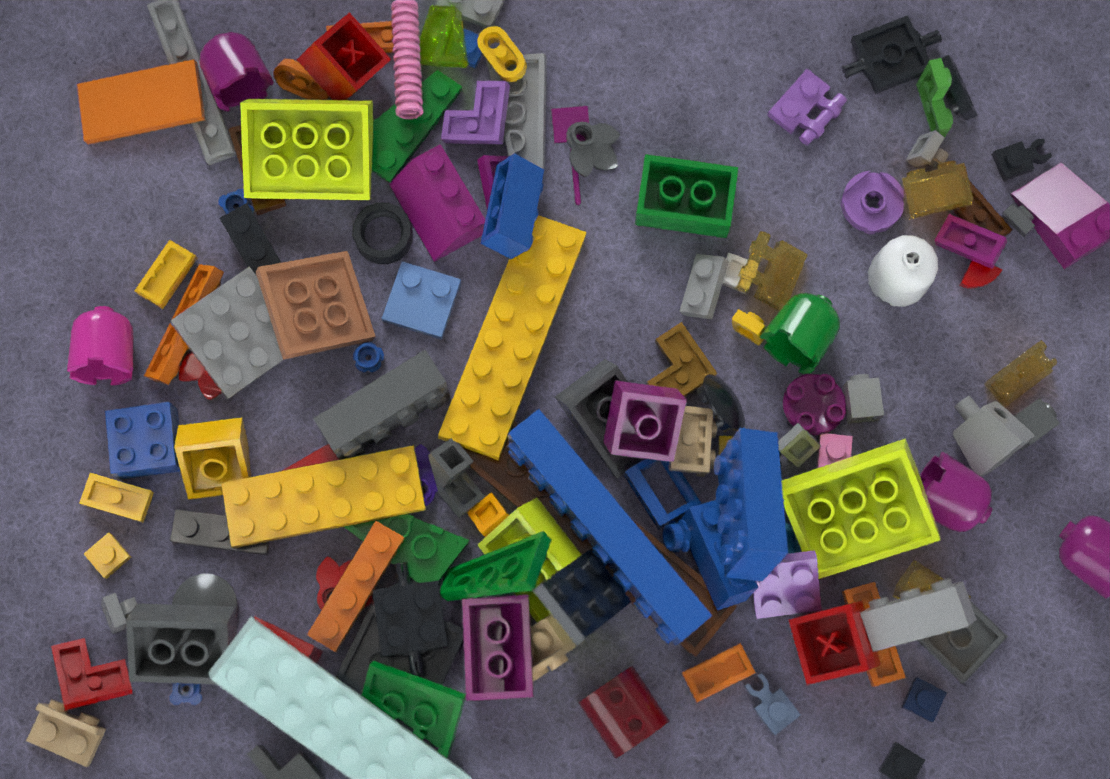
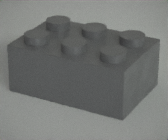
M137 603L126 619L130 682L216 684L211 680L209 671L237 636L236 606Z

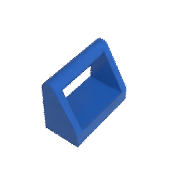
M646 459L624 473L625 479L658 530L669 524L670 521H674L685 514L690 507L701 504L700 499L684 474L679 471H669V461ZM658 462H661L686 501L685 505L668 514L642 475L643 471Z

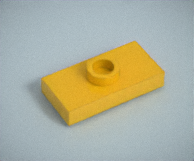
M169 240L134 291L159 308L164 309L198 259L197 256Z

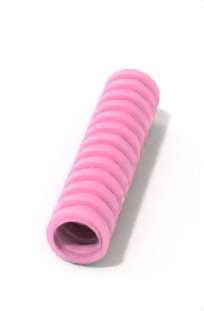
M395 0L391 4V17L393 20L392 42L394 45L393 60L395 63L394 79L396 80L394 83L396 89L395 113L404 119H415L423 114L418 3L415 0Z

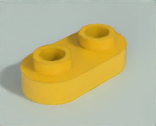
M491 26L485 28L479 34L477 40L478 47L498 76L506 82H515L521 79L526 73L527 64L524 56L506 32L500 27ZM493 43H500L497 48H490ZM510 65H517L513 71L507 70Z

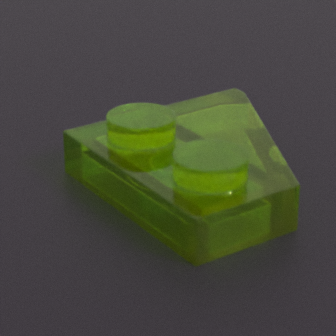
M430 5L420 35L419 46L421 51L419 54L421 56V66L467 68L468 58L462 15L455 6Z

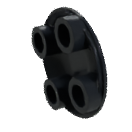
M708 374L705 376L703 385L697 388V393L701 401L707 405L709 404L714 412V420L718 428L723 432L729 429L738 431L739 428H744L745 417L743 409L734 391L716 375Z

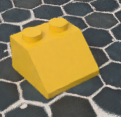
M242 417L178 425L174 448L188 500L223 495L221 483L251 477L248 439Z

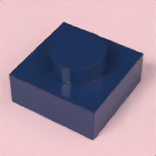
M915 677L901 707L934 723L947 692Z

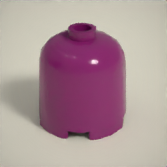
M236 32L218 34L209 40L201 50L199 58L200 67L214 100L220 109L230 111V107L240 106V103L247 99H265L268 96L266 90L274 82L254 44L248 37Z
M944 452L940 453V457L933 456L920 473V478L923 482L922 484L935 522L955 532H967L978 523L984 524L993 510L990 507L992 490L988 482L982 476Z
M1092 515L1083 517L1076 525L1069 521L1058 536L1063 540L1059 548L1060 561L1069 571L1107 599L1110 596V523L1099 516Z

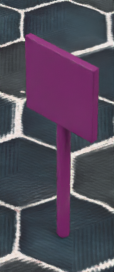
M588 106L551 109L554 143L567 142L566 133L572 124L576 122L589 123ZM576 135L579 141H586L584 136ZM572 166L575 204L580 205L579 173Z

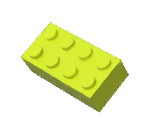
M538 498L517 508L478 544L482 552L487 554L544 531L552 540L547 552V559L543 563L535 588L582 555ZM533 590L514 592L516 596L529 595L530 615L536 622L551 614Z

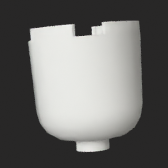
M902 235L890 240L874 257L868 270V283L873 294L880 297L883 301L890 303L891 306H908L918 302L934 282L938 271V257L933 247L919 237Z

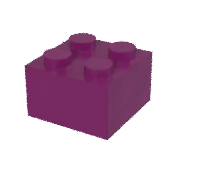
M615 380L603 440L610 454L674 462L687 400L676 388Z

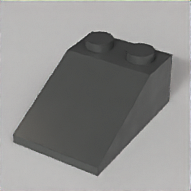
M604 359L556 395L555 398L574 426L615 478L618 479L626 470L644 458L612 455L603 442L615 380L628 382L617 365Z

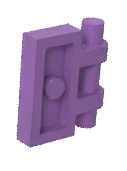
M806 69L771 108L767 116L790 134L800 126L805 131L799 139L803 144L809 145L814 138L818 139L824 133L826 124L831 119H836L842 112L841 107L847 102V99L840 93L832 100L825 98L824 96L830 90V86ZM816 106L822 112L813 120L807 117V115Z

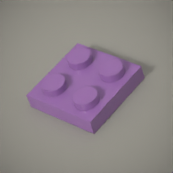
M815 550L787 554L763 582L756 581L759 587L753 593L756 619L821 611L818 563Z

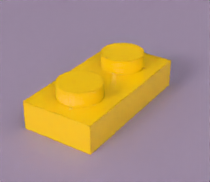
M90 473L79 503L144 523L154 492Z

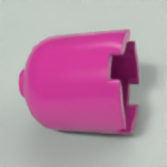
M98 306L94 310L79 315L74 320L71 330L67 372H70V378L79 383L96 385L97 380L111 379V385L124 384L132 380L133 326L129 320L107 306Z

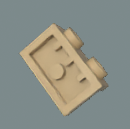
M685 406L674 462H669V471L697 473V476L704 477L709 473L710 469L714 468L715 450H711V440L716 436L717 425L713 418L712 409Z
M552 614L530 627L533 681L549 671L547 666L553 671L569 659L565 654L576 647Z
M51 700L49 704L38 703L35 710L40 712L26 741L85 767H89L106 731L105 728L98 726L100 720L82 712L79 717L68 713V710L65 711L63 703Z

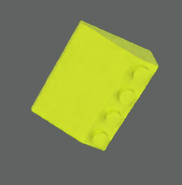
M247 99L240 103L244 198L371 199L373 101Z
M906 438L782 480L784 508L802 552L813 550L816 552L819 579L941 540Z

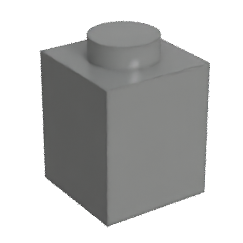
M868 374L851 376L850 380H847L842 386L846 402L847 424L879 421L884 416L879 378H869Z

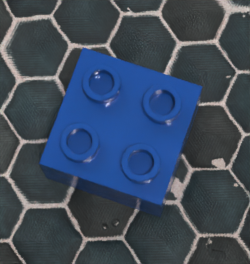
M163 402L105 411L111 475L123 480L180 471L174 448L179 416L178 409L172 403Z

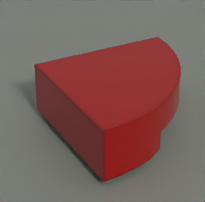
M971 260L959 286L970 289L986 286L993 282L1003 269L997 266L991 269Z

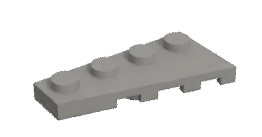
M545 53L522 54L527 64L526 73L518 81L507 82L510 85L504 138L509 156L515 153L541 167L545 173L547 57ZM486 60L491 81H504ZM510 65L507 70L513 71L517 65Z

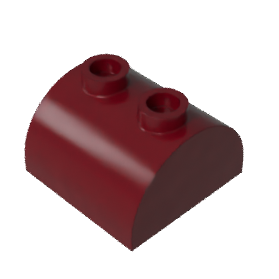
M633 665L578 702L615 759L670 722Z

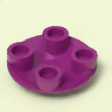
M805 374L794 379L786 388L783 396L784 414L793 427L799 423L811 435L829 433L845 417V396L831 375Z

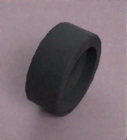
M376 202L366 206L357 214L353 223V238L359 253L365 259L376 264H391L399 261L408 253L413 243V230L407 214L399 206L388 202ZM389 217L399 224L401 238L393 248L376 250L367 244L365 229L375 218Z

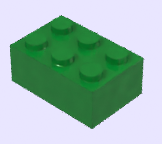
M645 154L635 225L727 238L731 227L739 167Z

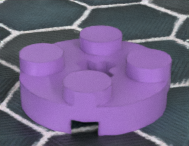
M866 171L857 174L848 182L840 204L844 217L854 228L867 234H875L877 232H884L897 223L904 209V192L899 182L891 175L883 172L878 174ZM865 197H878L879 202L877 205L879 208L868 207L866 204L868 201Z

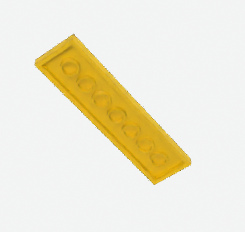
M538 215L534 222L532 232L534 239L528 251L508 260L438 433V439L447 442L452 438L453 441L458 442L463 448L499 460L587 232Z

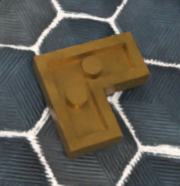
M682 322L655 339V343L671 366L647 381L646 385L676 388L685 397L702 386L704 377L708 374L717 376L718 373Z

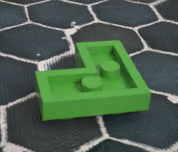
M942 58L929 60L916 86L930 131L936 130L945 137L953 125V116L951 110L945 107L943 97L950 88L952 79L949 69L944 68Z

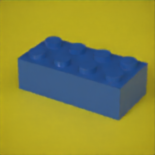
M739 428L733 438L728 440L725 449L720 455H717L714 462V473L718 475L719 484L716 490V502L720 504L721 512L718 520V532L722 534L723 544L720 550V563L724 564V575L726 578L763 582L788 554L778 434L776 432Z

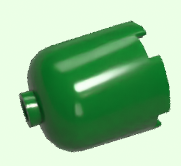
M799 293L786 302L760 335V338L767 341L764 349L772 358L785 367L789 363L801 367L798 371L801 374H810L818 366L838 335L840 318L833 308L832 302L827 297L810 293Z

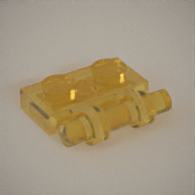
M760 231L756 241H752L749 247L750 256L746 265L742 266L739 271L738 277L740 280L736 288L741 292L747 293L752 283L757 285L758 288L754 298L780 311L792 295L808 254L783 240L776 242L773 249L768 246L771 235ZM762 258L768 261L764 273L757 271Z

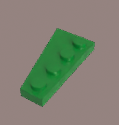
M542 531L450 568L439 591L440 595L446 601L534 590L543 563L547 559V552L552 539Z

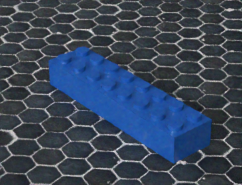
M540 409L536 410L508 433L509 445L507 447L509 448L508 453L519 467L524 464L529 469L530 476L528 477L540 492L545 489L549 493L551 499L549 503L561 517L564 514L569 517L572 524L570 528L582 542L585 539L588 540L593 546L592 552L595 556L600 558L605 566L608 564L613 570L615 581L625 589V592L629 590L636 598L633 604L644 618L651 616L658 626L655 628V631L667 645L672 642L677 646L712 617V614Z

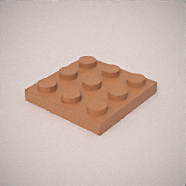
M348 251L257 268L256 275L283 360L370 342L376 337Z

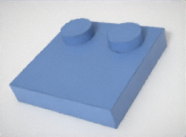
M402 261L386 304L382 321L442 339L461 285V279Z

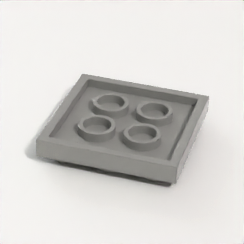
M250 267L170 320L172 326L227 400L283 361L258 278Z

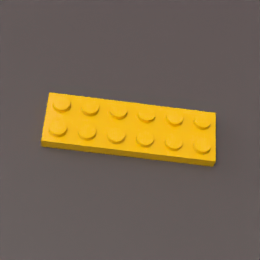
M414 445L221 483L232 548L426 510Z

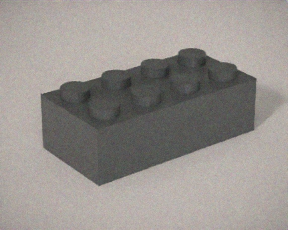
M424 350L313 419L334 453L341 460L362 456L365 453L363 448L373 442L376 445L385 442L393 435L391 431L400 425L403 428L409 427L420 419L418 414L428 408L434 411L447 402L446 397L450 393L445 379L427 351Z

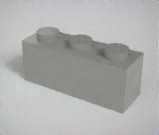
M945 579L931 584L932 590L921 593L918 587L899 593L901 599L889 602L888 596L868 602L870 607L861 612L860 615L873 652L970 626L977 619L964 582L952 584L951 579Z

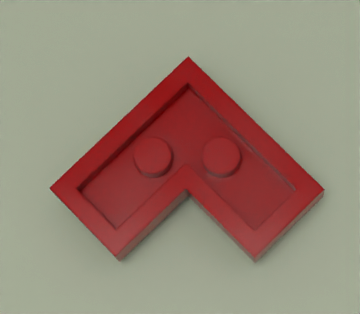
M85 638L51 646L65 711L132 694V686L125 659L91 667Z

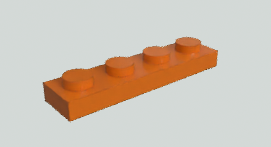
M199 264L173 318L219 288L224 272L215 266ZM171 323L144 374L145 377L169 385L171 380L178 374L182 357L189 349Z
M375 521L307 633V636L334 652L338 651L370 598L371 591L376 588L405 539L403 536Z

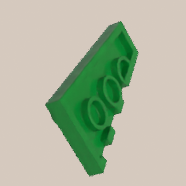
M436 70L422 82L423 114L415 119L401 118L396 115V105L394 104L373 121L372 172L388 183H391L402 171L443 117L445 110L449 109L463 90L460 84L439 70Z
M409 514L344 526L345 529L362 542L375 521L403 536L405 539L392 559L391 564L408 562L409 576L418 583L437 580L439 583L470 542L466 538L452 534Z

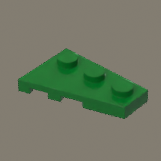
M373 661L368 668L362 696L393 719L399 718L414 730L412 732L421 740L426 738L439 748L438 753L446 759L448 758L453 747L467 694Z

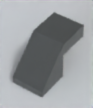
M451 438L428 455L438 493L458 518L462 517L486 497L467 475L466 471L474 461L458 442L453 441Z
M257 745L247 754L267 779H325L305 753H299L283 768L280 767L263 745Z

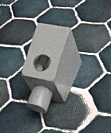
M967 396L954 407L965 422L953 431V436L972 470L980 476L994 471L1035 437L1027 427L999 402L994 401L979 408L974 400Z

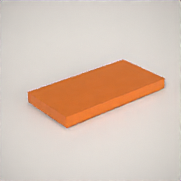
M194 59L77 84L83 138L87 144L205 120L198 63Z

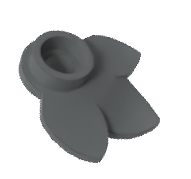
M587 122L572 124L566 133V141L572 148L569 160L575 171L583 177H588L593 167L603 171L616 169L618 162L611 144L620 137V133L606 123H599L593 126ZM576 135L584 136L586 141H579Z

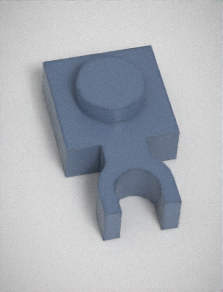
M760 673L757 675L762 682V689L760 691H754L749 683L744 685V688L750 695L760 700L761 703L753 709L772 734L776 735L801 714L781 688L771 693L767 679Z

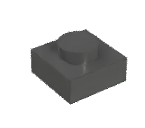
M1012 203L1002 214L1023 237L1035 227L1031 222L1034 219L1033 215L1022 205L1017 208Z

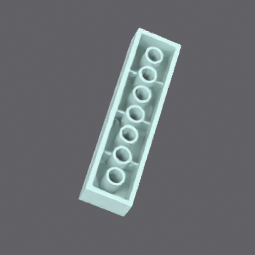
M253 617L249 618L209 671V676L213 682L351 779H472L458 765L448 758L446 759L429 744L418 738L411 731Z

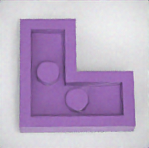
M477 81L474 110H445L441 140L446 144H503L510 85L506 81Z

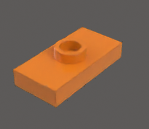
M741 643L681 672L696 703L756 673Z

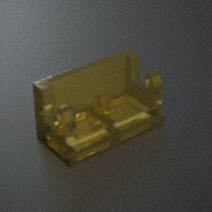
M1042 340L984 383L1004 408L1052 373V368L1057 365L1056 358L1050 360L1045 356L1044 351L1047 349V345Z

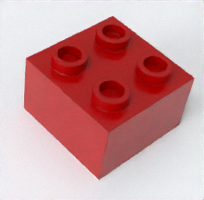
M349 12L319 37L296 60L332 100H347L382 69L391 58Z
M862 600L788 620L807 685L869 671L881 665L877 651L873 652L860 615L865 610Z

